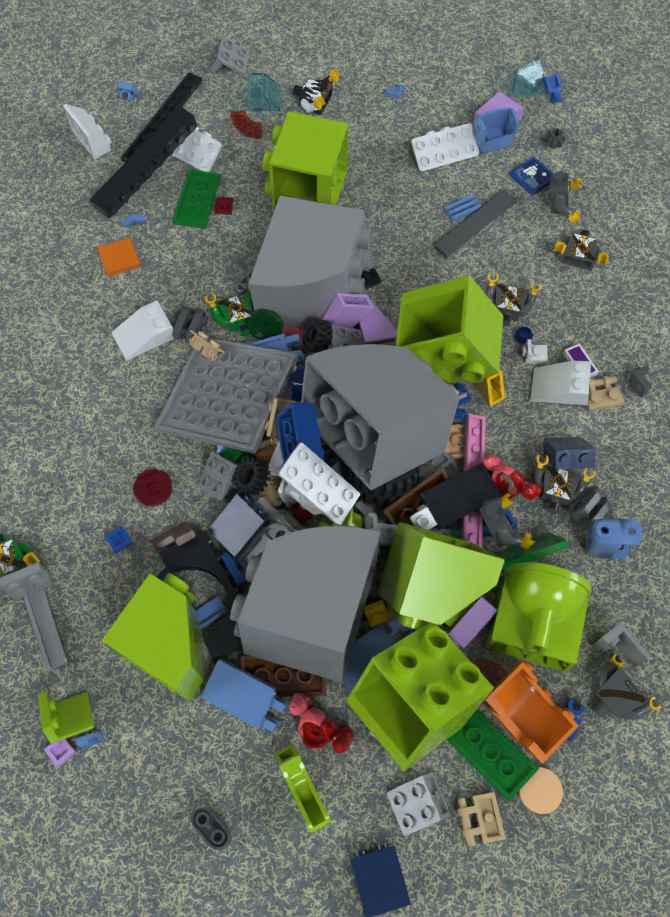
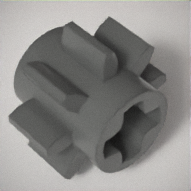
M559 128L549 129L544 141H547L546 146L553 149L561 148L566 139L565 136H562L563 131Z

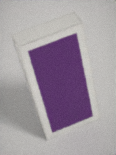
M580 343L564 350L563 354L568 361L591 362L590 378L598 375V369Z

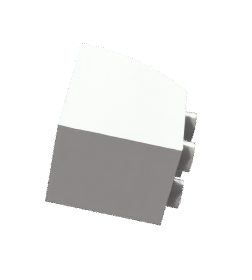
M280 196L248 283L254 311L257 309L272 310L282 318L284 328L305 327V324L311 318L322 319L337 293L363 294L365 279L361 278L362 271H370L373 259V250H368L372 241L373 228L365 226V210Z
M378 344L350 345L324 350L306 357L301 402L314 403V408L317 412V424L321 432L320 437L370 490L445 452L460 395L452 384L445 383L432 371L428 362L420 360L408 348Z
M322 526L288 533L267 542L262 557L253 555L248 563L245 580L251 582L248 595L238 594L231 609L230 619L236 621L234 636L241 638L244 654L343 682L363 615V607L366 605L377 567L380 532L359 527Z

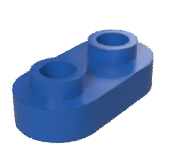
M228 552L222 554L223 563L238 589L241 590L246 587V574L243 570L239 571L236 567L238 564L237 559L232 554L229 555Z

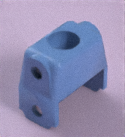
M513 108L496 109L475 117L474 134L478 149L482 154L511 145L519 127V118Z
M637 519L595 520L586 532L585 547L587 554L602 558L626 559L629 555V545L638 546V543L642 540L641 524L637 523Z

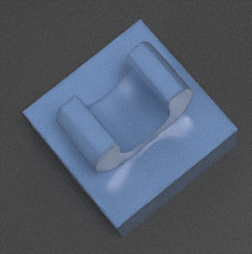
M118 81L117 88L121 90L119 97L124 99V96L128 94L127 99L131 101L133 99L132 94L137 95L139 89L133 84Z

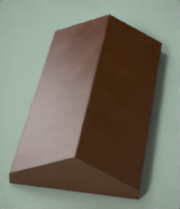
M440 467L405 495L382 510L386 523L398 525L399 522L414 526L410 516L417 513L418 510L416 508L423 505L418 496L450 479L444 468Z
M241 655V669L276 687V695L280 697H293L297 692L303 693L306 696H327L325 677L250 655Z

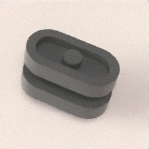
M184 306L174 326L173 338L182 340L186 336V341L189 342V339L194 336L190 330L198 333L199 330H202L203 326L206 327L208 323L206 312L197 310L194 315L192 308Z
M598 486L587 488L570 508V513L575 519H579L578 523L584 530H589L595 520L602 519L611 507L607 498L602 497L603 493Z
M202 807L193 813L191 818L192 826L211 848L224 850L229 847L232 841L231 831L212 810Z

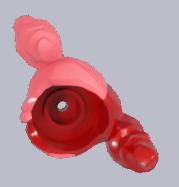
M489 454L483 458V465L488 470L493 471L491 477L502 495L506 493L511 495L508 497L509 500L520 493L528 500H533L541 495L542 490L537 483L526 482L524 476L519 471H516L509 465H504L498 456Z
M297 692L293 695L289 710L292 715L301 716L298 737H303V744L308 748L318 750L332 741V747L336 753L345 752L354 740L353 730L348 726L335 724V721L316 708L311 699L305 694Z

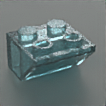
M248 73L247 98L249 111H281V85L265 73Z

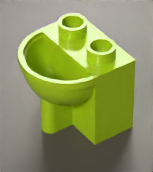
M523 562L509 566L500 581L495 603L498 611L492 617L485 649L568 672L577 664L585 616L592 589L591 584L582 576L553 565Z

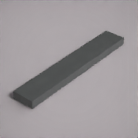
M505 190L501 191L436 243L434 249L447 259L516 202V199Z

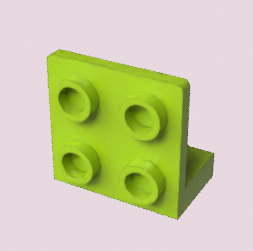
M47 691L38 694L42 730L51 744L94 728L87 692L57 703L54 698H50Z

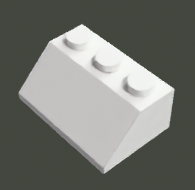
M68 104L63 105L71 130L94 159L112 151L109 136L103 134L101 126L95 124L91 114L88 115L82 108Z

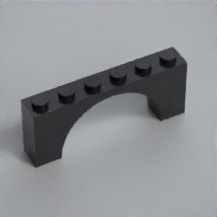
M203 531L195 534L196 536L180 546L174 544L159 552V555L165 567L169 566L174 573L185 570L202 571L215 577L225 588L228 598L226 615L218 629L207 639L203 640L214 663H216L218 659H223L243 648L241 638L234 636L236 621L230 619L234 600L240 592L236 585L232 587L229 581L232 577L228 569L223 570L220 564L223 562L218 551L214 553L211 547L214 544L210 536H205Z

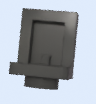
M648 365L642 368H635L628 380L632 390L638 393L640 397L647 395L652 388V385L645 377L649 370Z

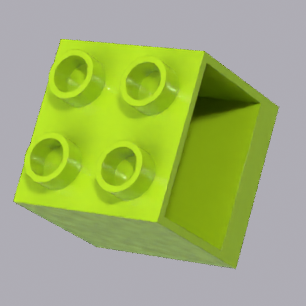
M288 111L284 124L275 125L272 143L275 145L273 151L268 149L265 151L262 164L263 171L270 173L265 182V194L271 195L272 209L275 210L280 196L301 198L312 196L311 191L314 192L315 197L302 200L336 205L347 173L348 123Z
M470 275L402 293L396 346L408 348L420 360L428 362L432 371L445 383L459 381L481 382L485 376L500 372L503 314Z
M429 622L373 657L346 702L404 772L459 731L494 687L481 674L479 668L472 664L451 641L448 634L437 624Z

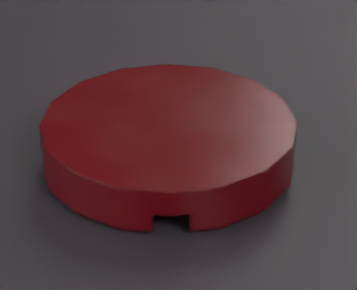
M151 469L144 471L137 477L133 490L135 497L140 503L145 506L154 507L163 504L169 499L173 487L171 479L165 472Z

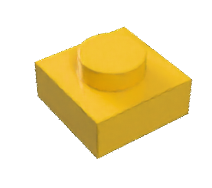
M383 600L363 607L371 627L391 620Z

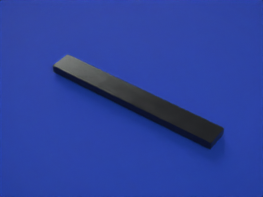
M188 73L121 156L123 162H126L179 106H184L202 83V77L192 73Z

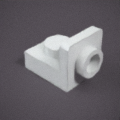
M527 339L525 346H522L521 355L525 357V363L547 364V345H531V339Z
M425 505L416 508L418 512L410 516L413 525L429 530L437 525L428 507Z

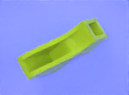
M294 744L275 753L274 757L310 833L323 828L331 820Z

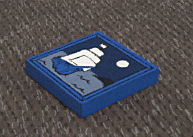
M533 156L512 170L509 176L533 196L551 183V175L554 173Z

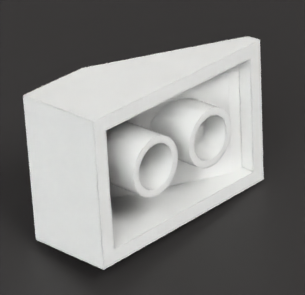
M158 301L141 307L111 332L126 361L174 339L173 327Z
M567 361L534 368L531 401L588 405L591 362Z

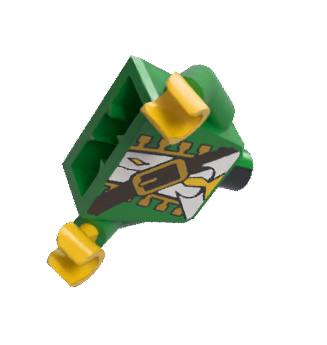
M249 292L217 301V305L215 304L216 295L214 293H211L213 297L212 302L208 301L207 296H205L204 300L211 306L210 311L215 322L224 328H228L230 332L238 330L242 337L250 334L247 322L251 313L254 312V307Z
M0 534V578L31 566L35 561L37 563L40 562L32 548L23 542L17 543L14 539L7 541L6 535Z

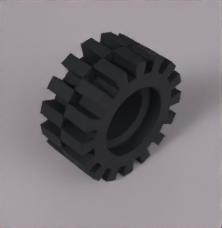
M309 319L308 323L305 324L306 329H303V332H305L302 335V338H304L302 342L305 344L304 348L313 352L328 350V345L332 343L330 339H333V336H331V333H333L332 325L327 320Z
M253 457L242 459V463L239 462L237 464L239 468L234 470L237 474L233 475V478L236 479L233 482L237 485L236 488L240 492L259 495L260 492L265 491L263 487H268L266 482L270 481L268 475L271 474V471L268 470L269 466L266 465V462ZM254 470V477L250 482V475Z

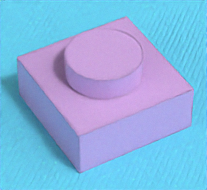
M67 739L52 743L44 749L56 767H60L76 753Z

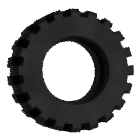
M346 464L344 465L343 476L344 480L360 493L359 500L363 499L365 503L370 505L374 503L376 506H389L416 486L421 466L419 465L373 490H370Z

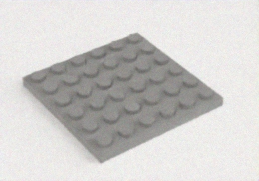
M207 338L208 340L212 339L220 344L219 348L225 351V353L219 351L217 359L213 361L208 360L201 352L193 349L154 428L159 432L256 454L265 434L267 419L270 420L271 400L274 401V398L282 396L298 356L296 353Z

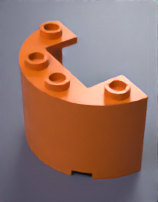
M525 660L518 661L493 686L494 689L483 702L486 701L484 704L508 733L517 742L526 747L525 750L536 760L543 764L579 725L573 720L575 716L566 707L562 709L555 705L550 699L552 695L544 687L540 688L537 684L539 680L532 673L533 667Z

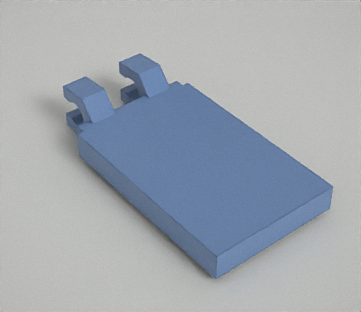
M280 334L246 344L296 353L298 356L296 364L305 362V355L302 354V350L291 352V348L296 349L303 346L299 334L287 337L285 334Z
M397 618L388 623L387 626L379 624L354 642L343 682L350 692L354 689L371 659L397 643L392 635L403 628Z
M222 658L218 659L201 695L202 699L255 728H260L262 725V727L271 732L277 728L280 720L267 714L270 706L283 712L289 703L286 699L276 695V687Z

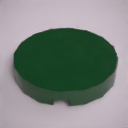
M257 309L251 313L247 326L251 335L258 340H263L282 334L284 322L272 310Z

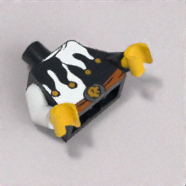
M333 69L330 71L329 76L323 80L308 79L303 87L295 85L293 95L299 96V105L307 113L314 112L322 115L332 97L333 82H338L340 74L337 69Z

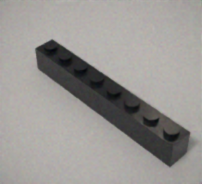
M179 106L90 199L94 208L108 219L115 215L124 203H127L129 198L140 189L142 184L174 153L178 146L183 144L185 139L196 130L198 125L195 116Z

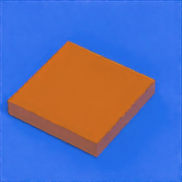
M130 237L97 247L108 277L141 267Z

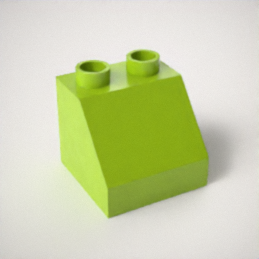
M399 522L377 593L388 603L386 611L399 616L398 622L400 624L417 630L424 626L425 621L441 625L497 585L504 559L474 543Z
M150 573L104 636L102 642L121 657L190 702L204 681L200 620L198 613L192 606L196 597L188 591L190 587L173 574L168 573L163 581Z

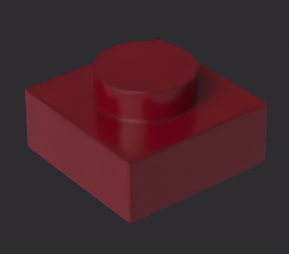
M217 197L215 214L232 215L234 199Z
M299 502L289 508L301 525L314 517L308 510L302 509Z

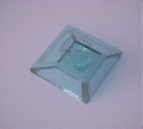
M538 56L514 70L509 90L510 96L534 98L545 91L542 78L546 77Z

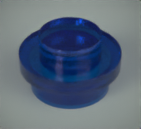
M521 327L515 332L517 342L526 344L527 339L532 341L533 333L530 328Z

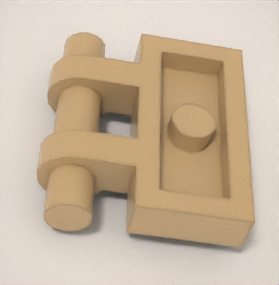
M606 375L595 380L590 378L588 405H586L588 412L624 405L625 401L619 386L613 388L611 384L617 383L616 376L609 377ZM603 385L604 389L596 391L595 387Z
M495 792L472 796L474 806L467 807L465 798L457 799L459 808L457 813L458 817L461 816L463 825L462 836L466 839L467 847L476 845L475 835L481 836L482 844L506 839ZM469 814H476L477 828H472Z

